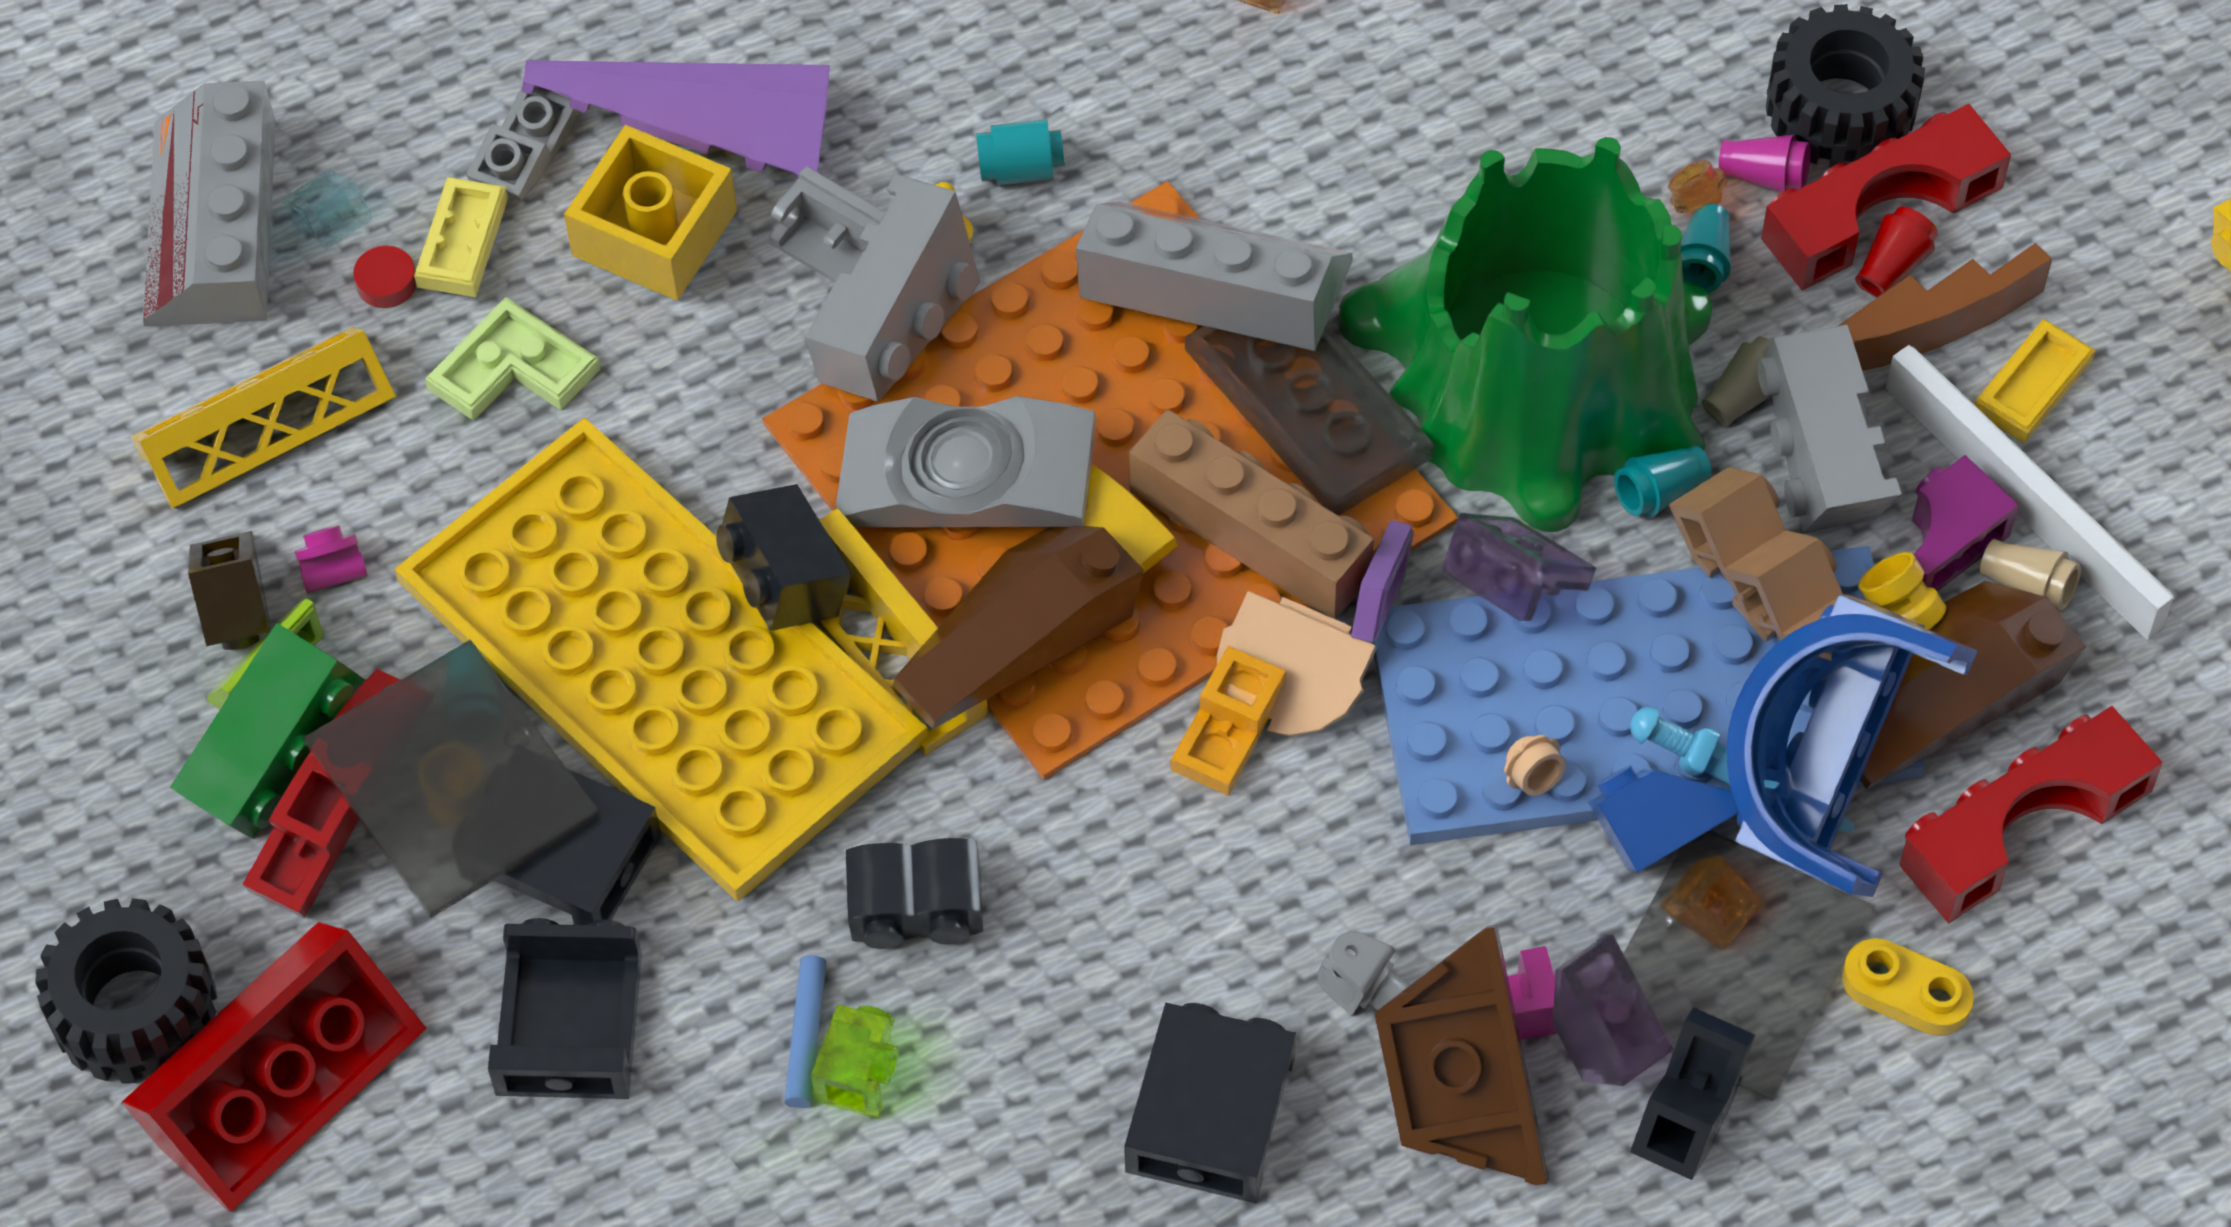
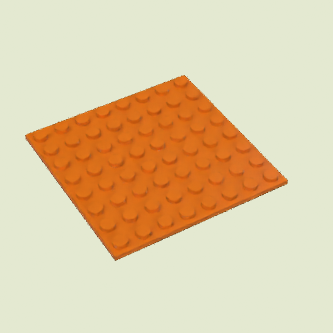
M1168 181L1129 203L1200 219ZM1083 231L965 300L944 324L938 336L927 344L909 365L903 377L892 385L879 402L821 383L762 418L764 426L831 511H834L836 508L849 414L851 412L877 404L912 397L955 407H981L1020 396L1064 403L1095 411L1097 424L1092 464L1118 482L1128 492H1130L1129 452L1166 409H1169L1185 420L1193 419L1208 428L1216 440L1236 452L1244 451L1253 455L1261 462L1267 472L1287 484L1295 483L1304 487L1313 495L1317 503L1339 517L1349 516L1358 521L1367 530L1368 534L1374 538L1373 557L1391 520L1412 525L1414 534L1410 552L1458 523L1456 514L1315 351L1080 298L1076 246ZM1131 493L1172 533L1178 544V547L1143 573L1132 617L987 699L988 710L1042 779L1045 780L1211 677L1217 666V653L1223 629L1232 626L1248 591L1278 604L1282 597L1312 610L1315 609ZM1048 527L854 528L935 625L939 627L1005 551Z

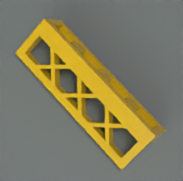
M350 327L131 436V439L140 457L149 463L169 505L175 508L396 397L364 330ZM361 359L376 390L355 401L332 395L340 369ZM326 377L322 391L308 387V385ZM298 390L320 397L311 423L296 429L276 422L284 397ZM329 401L344 405L325 415ZM271 404L266 419L252 414ZM242 418L264 425L255 451L240 457L220 450L228 425ZM273 429L289 433L269 443ZM215 432L211 447L196 442ZM186 446L208 453L200 478L177 489L162 458ZM217 457L233 461L213 471Z
M837 508L819 520L851 571V576L839 617L817 621L816 623L830 640L914 715L915 709L908 702L905 705L898 695L901 694L893 686L894 680L884 679L877 671L880 653L903 655L911 659L938 627ZM848 587H850L857 596L847 595ZM844 609L871 612L878 620L874 638L847 635L841 627ZM885 630L893 640L883 639ZM861 650L871 652L870 661ZM987 699L935 729L928 731V737L921 742L919 749L926 756L988 716Z

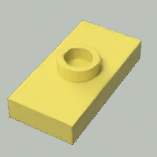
M447 177L414 275L417 288L470 297L477 296L508 201L505 186Z

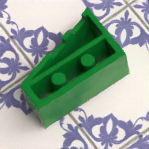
M276 623L169 788L225 824L253 839L261 829L271 824L268 820L299 768L342 707L366 679L337 659Z

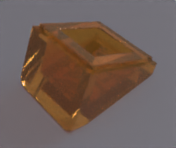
M1718 855L1696 861L1662 901L1660 906L1670 916L1719 949H1726L1761 906L1763 900Z

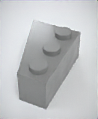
M896 173L886 189L894 198L879 225L868 222L859 238L867 247L852 274L844 272L839 274L805 336L819 383L877 402L880 401L897 380L903 377L909 365L927 344L938 336L944 324L962 303L972 296L980 283L956 191Z
M1848 325L1774 337L1762 352L1763 358L1758 359L1757 371L1763 394L1765 396L1772 395L1777 419L1771 420V437L1776 454L1779 457L1785 456L1790 480H1785L1784 494L1790 516H1799L1803 533L1877 519L1902 493L1897 477L1884 479L1875 450L1884 448L1885 440L1880 426H1869L1863 399L1868 397L1869 390Z

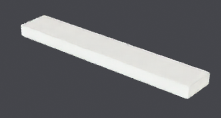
M1908 345L1895 354L1892 358L1886 389L1958 459L1966 455L2018 503L2019 506L2016 514L2053 550L2066 551L2069 554V560L2080 563V576L2146 640L2162 630L2174 599L2173 594L1914 347Z

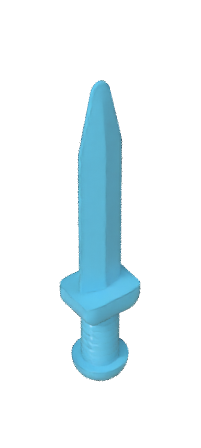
M1656 707L1641 708L1633 715L1630 722V730L1636 741L1643 744L1646 740H1649L1681 756L1679 765L1685 773L1691 776H1697L1705 772L1730 785L1727 770V747L1717 742L1720 736L1719 732L1705 728L1691 733L1660 717V710ZM1764 780L1765 787L1775 789L1779 784L1775 781ZM1844 816L1838 831L1848 833L1854 830L1855 826L1851 820Z

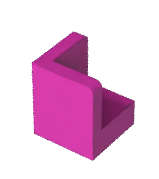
M1542 946L1521 950L1517 974L1508 976L1520 1038L1523 1040L1558 1033L1562 1003L1547 947Z

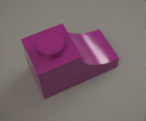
M1966 455L1947 469L1942 466L1936 467L1922 479L1916 488L1915 493L1918 497L1912 522L1921 529L1923 544L1913 555L1924 570L1922 581L1925 586L1934 588L1938 592L1980 560L1991 540L1996 539L2003 542L2011 535L2019 504Z

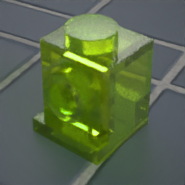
M837 1004L811 1074L816 1102L872 1118H880L883 1110L880 1083L888 1085L891 1081L899 1054V1047L893 1045L891 1041V1031L895 1020L889 1013L873 1006H859L857 1009Z

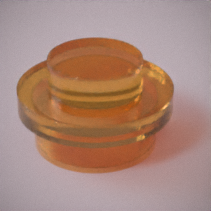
M1708 160L1693 162L1679 170L1668 183V188L1672 193L1670 203L1678 213L1691 212L1694 214L1696 209L1708 203L1718 204L1723 198L1722 191L1726 187L1728 179L1722 169L1713 168Z

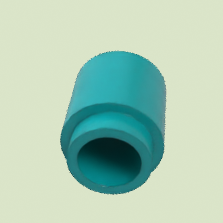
M1047 119L990 125V132L976 133L981 181L997 180L998 186L1054 179L1053 167L1065 166L1061 130L1049 131Z

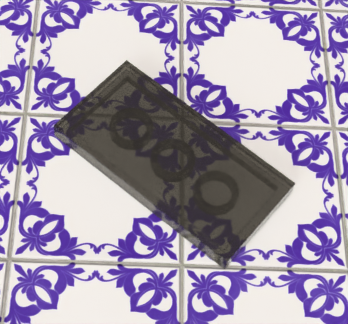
M1327 325L1315 351L1203 326L1185 337V351L1320 504L1338 516L1434 458L1435 445Z

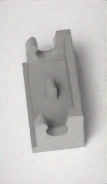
M805 166L799 173L797 181L781 197L771 213V217L778 220L779 223L769 236L770 245L829 280L836 282L841 272L852 274L867 247L859 239L868 222L879 225L885 211Z

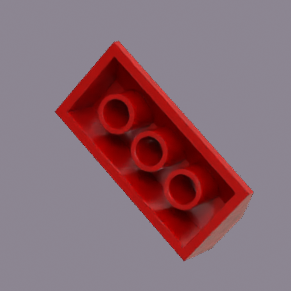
M318 922L121 1103L169 1158L227 1211L232 1212L427 1028L349 930Z

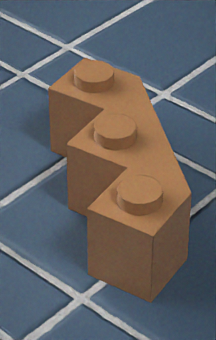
M1728 467L1669 504L1692 559L1709 578L1720 572L1732 585L1736 592V596L1733 597L1732 601L1733 606L1765 642L1775 636L1781 641L1804 625L1819 620L1823 611L1829 605H1835L1839 595L1879 606L1877 603L1842 593L1834 574L1837 568L1835 558L1830 549L1819 538L1785 530L1777 511L1780 504L1778 495L1772 484L1762 474ZM1823 652L1819 656L1831 660L1832 654Z

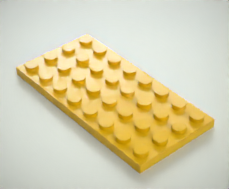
M585 417L394 569L397 581L466 647L476 648L485 659L486 666L622 793L655 806L660 830L737 902L743 899L921 746V742L928 737L926 725L813 623L770 631L758 609L753 608L748 603L744 594L743 584L732 565L725 562L720 556L716 535Z

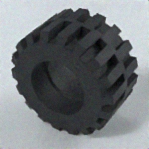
M1848 4L1834 5L1833 12H1826L1820 7L1810 11L1808 21L1798 17L1790 23L1789 32H1782L1778 39L1776 51L1773 54L1767 89L1766 113L1767 116L1772 117L1771 128L1776 136L1785 134L1796 135L1797 141L1810 143L1811 163L1817 164L1819 158L1830 160L1829 168L1845 161L1854 162L1870 154L1882 141L1892 137L1899 139L1913 130L1925 77V68L1922 67L1924 57L1920 47L1912 46L1914 36L1907 28L1897 30L1895 28L1896 19L1885 14L1881 18L1872 15V8L1860 6V11L1848 10ZM1829 79H1847L1863 85L1869 91L1856 94L1842 93L1830 89L1821 82Z
M132 898L129 907H121L119 900L114 899L103 901L105 910L94 914L90 907L76 913L80 922L73 927L64 922L54 932L59 943L57 946L45 945L40 955L45 968L36 970L35 984L40 992L37 995V999L45 1019L61 1051L67 1053L74 1066L81 1071L89 1066L94 1078L108 1081L112 1072H117L121 1083H136L137 1072L147 1071L150 1076L203 1028L202 1024H207L215 1017L217 1011L212 1000L217 999V992L212 973L198 939H195L191 927L183 918L176 921L173 911L161 904L151 912L147 900ZM132 971H148L160 975L158 984L151 994L134 1006L120 1010H107L93 1005L100 990L110 980L121 974Z

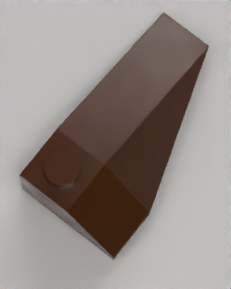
M1048 527L1008 549L1001 555L894 677L893 686L932 729H935L1131 618L1144 569L1104 527Z
M1983 581L1944 602L1946 605L1945 614L1929 630L1975 649L1978 652L1969 673L1966 675L1913 653L1860 778V782L1866 789L1875 786L2060 684L2084 651L2086 645L2046 596Z

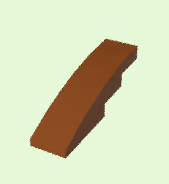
M2034 243L1992 274H1989L1972 259L1928 291L1912 275H1909L1838 326L1848 325L1862 371L1891 364L1893 356L1908 345L1914 347L1920 354L1940 348L1996 322L2041 294L2045 289L2052 258L2038 244Z

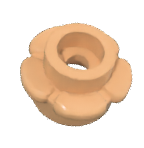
M1545 735L1525 736L1516 741L1506 755L1504 772L1507 775V783L1514 789L1521 788L1527 795H1541L1553 788L1562 778L1566 769V760L1560 754V744L1556 739H1548Z

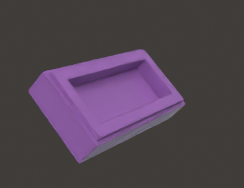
M1394 520L1390 521L1362 580L1351 637L1372 643L1374 639H1378L1406 576L1414 534L1412 525Z

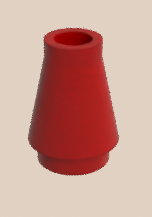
M1905 206L1898 207L1893 214L1885 215L1863 267L1855 277L1857 285L1862 290L1878 298L1902 281L1935 251L1934 241L1938 236L1935 225L1920 212Z

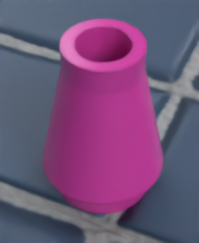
M1796 135L1737 141L1724 139L1719 154V175L1734 177L1779 193L1791 188L1798 190L1807 184L1811 159L1810 143L1797 141Z

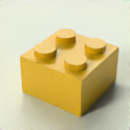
M625 124L564 213L572 256L678 301L737 212L732 169Z

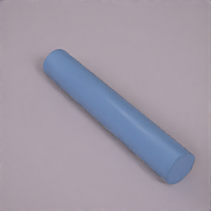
M814 955L804 956L800 959L784 1100L785 1105L789 1107L808 1108L811 1106L827 963L824 958Z

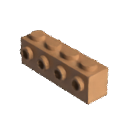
M1166 409L1130 450L1131 493L1318 612L1337 619L1360 592L1362 580L1373 559L1374 538L1368 534L1367 530L1355 519L1349 516L1339 517L1317 503L1313 495L1304 487L1295 483L1287 484L1267 472L1261 462L1253 455L1244 451L1236 452L1216 440L1208 428L1193 419L1185 420L1169 409Z

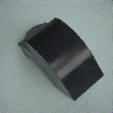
M1693 1007L1684 1021L1667 1071L1649 1098L1630 1153L1693 1180L1706 1159L1731 1108L1743 1078L1741 1076L1742 1070L1756 1035Z

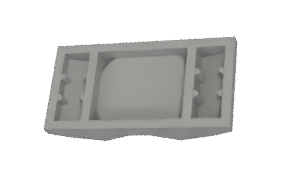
M1016 396L981 407H955L912 397L877 404L851 412L849 414L835 509L838 508L853 527L1084 526L1097 424L1095 411L1064 403Z

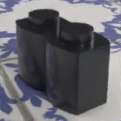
M942 838L927 840L913 845L873 843L846 849L848 924L852 941L864 942L866 946L874 949L894 948L902 944L903 940L915 937L930 938L933 942L950 945L961 943L971 935L984 932L981 869L977 840Z

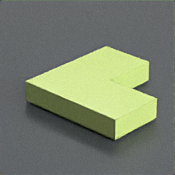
M505 297L425 378L427 390L474 421L514 379L559 410H562L601 370L599 358Z

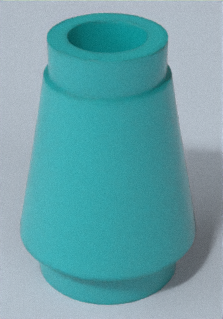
M1704 203L1695 209L1681 240L1683 280L1700 286L1707 293L1718 289L1731 272L1730 215L1724 207L1715 203Z
M1699 446L1629 458L1625 462L1624 467L1615 473L1614 487L1616 495L1622 507L1630 515L1639 516L1643 514L1653 517L1667 508L1676 499L1709 480L1712 474L1711 464L1708 456Z

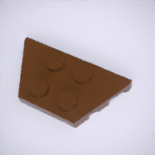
M1489 925L1374 1013L1401 1146L1431 1155L1439 1153L1455 1158L1458 1163L1482 1170L1490 1168L1524 1178V1182L1533 1185L1547 1184L1549 1175L1498 925Z

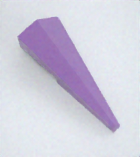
M526 60L522 92L532 94L536 89L556 92L569 97L570 108L586 113L590 106L594 105L620 114L622 126L626 124L652 136L705 154L711 148L730 151L745 156L746 168L762 173L768 164L795 173L798 179L799 173L805 166L818 172L828 98L830 65Z

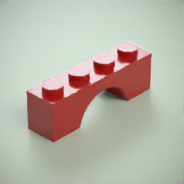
M1969 103L1949 114L1946 112L1935 114L1919 129L1899 139L1892 137L1882 141L1870 154L1848 165L1846 163L1834 165L1820 179L1798 190L1791 188L1778 194L1766 207L1761 240L1801 291L1853 265L1859 237L1857 220L1869 208L1891 199L1915 198L1937 204L1954 214L2003 189L2011 153Z
M2110 706L2092 719L2088 714L2082 715L2069 723L2060 733L2058 740L2040 751L2038 747H2032L2020 754L2010 764L2007 773L1991 783L1983 779L1971 785L1960 795L1956 805L1940 816L1935 812H1930L1918 819L1905 833L1906 841L1899 866L1949 924L2000 891L2009 863L2002 834L2014 821L2026 814L2039 810L2063 809L2083 814L2103 824L2153 791L2163 762L2113 706Z

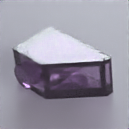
M1605 934L1555 969L1553 1026L1583 1082L1624 1086L1674 1050L1613 934Z

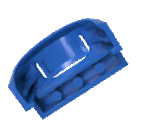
M1843 595L1838 596L1835 605H1829L1823 611L1819 620L1804 625L1779 641L1764 655L1745 681L1734 706L1728 729L1726 746L1727 770L1732 794L1739 809L1737 824L1741 826L1735 842L1835 886L1851 895L1873 897L1882 878V872L1831 850V847L1914 653L1966 675L1969 673L1978 651L1925 629L1924 625L1887 609ZM1823 652L1832 654L1831 660L1819 655ZM1811 691L1809 706L1814 710L1804 733L1798 732L1795 734L1787 747L1794 718L1802 702ZM1764 780L1775 781L1779 784L1775 789L1765 787Z

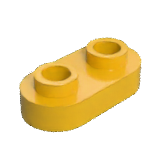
M1880 938L1867 939L1857 943L1847 954L1842 971L1843 986L1848 995L1862 1006L1924 1033L1936 1036L1949 1035L1958 1031L1969 1018L1974 1001L1973 989L1967 978L1954 968ZM1872 962H1879L1884 964L1889 972L1886 974H1876L1870 971L1867 965ZM1942 989L1950 995L1951 999L1948 1001H1938L1930 995L1929 991Z

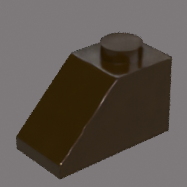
M252 531L191 544L189 549L188 576L206 647L221 643L222 649L235 650L259 642V634L270 632V617Z

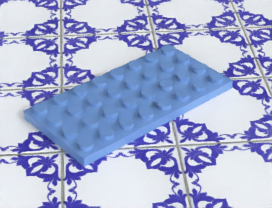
M1864 546L1831 551L1837 566L1834 574L1842 593L1866 600L1858 584L1862 576L1874 565L1870 547ZM1701 568L1392 607L1378 639H1374L1371 644L1377 647L1374 653V660L1409 844L1416 845L1598 821L1588 804L1589 801L1602 794L1597 784L1613 773L1632 765L1636 774L1644 769L1655 770L1731 790L1729 784L1705 772L1697 776L1685 773L1679 765L1681 756L1649 740H1646L1643 744L1636 741L1630 730V722L1633 715L1639 709L1656 707L1660 710V717L1691 733L1705 728L1719 732L1720 736L1717 742L1727 746L1730 720L1741 689L1754 667L1780 640L1775 636L1765 642L1733 606L1732 601L1733 597L1736 596V592L1732 585L1720 572L1709 578ZM1811 691L1802 702L1794 718L1787 747L1795 734L1805 732L1814 710L1809 706ZM1545 735L1548 739H1556L1560 744V754L1566 760V769L1562 778L1553 788L1541 795L1530 796L1521 788L1514 789L1507 783V775L1504 772L1506 755L1510 747L1519 739L1525 736ZM1923 759L1878 784L1921 779L1925 768ZM1859 781L1857 787L1864 786V785Z

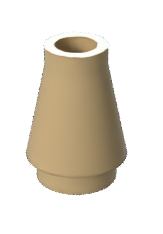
M1996 539L1991 540L1980 564L1981 575L1992 578L2007 587L2046 596L2054 607L2060 611H2063L2070 603L2081 573L2080 563L2069 560V554L2066 551L2009 544Z

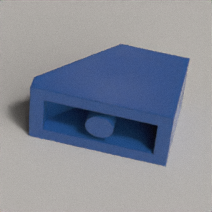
M1632 765L1613 773L1599 782L1597 786L1602 794L1588 802L1626 869L1637 873L1738 814L1739 811L1731 790L1655 770L1644 769L1636 774Z

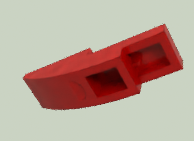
M376 669L364 681L317 741L268 821L274 828L242 884L247 891L305 919L365 808L373 811L433 704L435 700L433 695L379 669Z

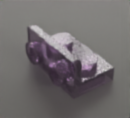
M1460 513L1442 565L1444 574L1519 621H1531L1533 619L1541 594L1558 596L1561 589L1588 591L1597 568L1515 517Z

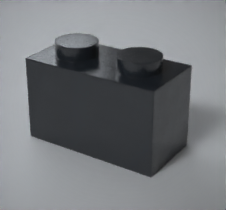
M798 484L729 497L722 525L718 527L716 533L718 551L722 559L732 565L743 584L744 594L748 603L753 608L758 609L769 630L774 631L839 617L851 571Z

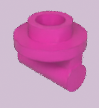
M340 525L303 535L306 546L294 551L301 567L300 573L307 594L368 576L362 554L357 546L356 534L342 535Z

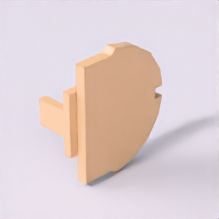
M1248 591L1232 626L1223 629L1217 653V664L1227 647L1231 646L1286 670L1285 681L1268 718L1271 722L1267 731L1269 733L1294 737L1321 732L1347 716L1364 692L1361 682L1377 647L1364 640L1351 637L1350 634L1353 627L1287 598L1282 597L1278 604Z

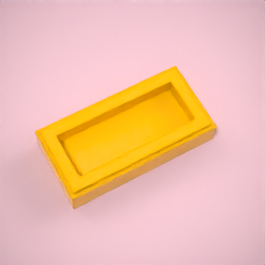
M2042 319L1978 396L1974 405L1997 427L2025 444L2090 365L2096 350L2047 320Z

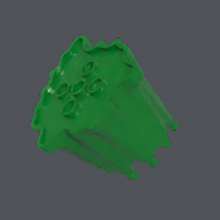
M1611 137L1599 139L1595 145V153L1584 157L1564 150L1535 148L1527 165L1518 174L1511 176L1504 171L1505 157L1502 153L1496 150L1484 152L1480 158L1478 173L1469 183L1464 195L1451 208L1435 242L1428 251L1383 275L1380 280L1365 283L1352 289L1343 297L1339 305V330L1344 339L1357 347L1387 353L1400 361L1405 369L1404 373L1390 388L1389 401L1395 406L1410 410L1419 421L1420 428L1411 441V454L1418 459L1435 464L1443 471L1447 480L1457 488L1466 491L1492 492L1503 497L1511 504L1524 522L1532 528L1543 532H1558L1568 528L1575 522L1581 507V491L1586 482L1597 475L1615 476L1616 471L1623 468L1629 458L1683 448L1687 449L1692 446H1699L1703 451L1705 449L1704 438L1691 419L1697 404L1698 392L1689 346L1707 331L1711 322L1712 300L1703 288L1683 280L1681 230L1671 224L1670 215L1660 199L1646 198L1641 193L1639 184L1632 171L1620 158L1621 146L1619 142Z

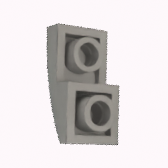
M521 87L502 126L500 127L492 123L466 174L468 180L505 186L507 195L522 200L545 173L572 131L581 111L570 108L569 98L551 91L538 89L532 94L522 92Z

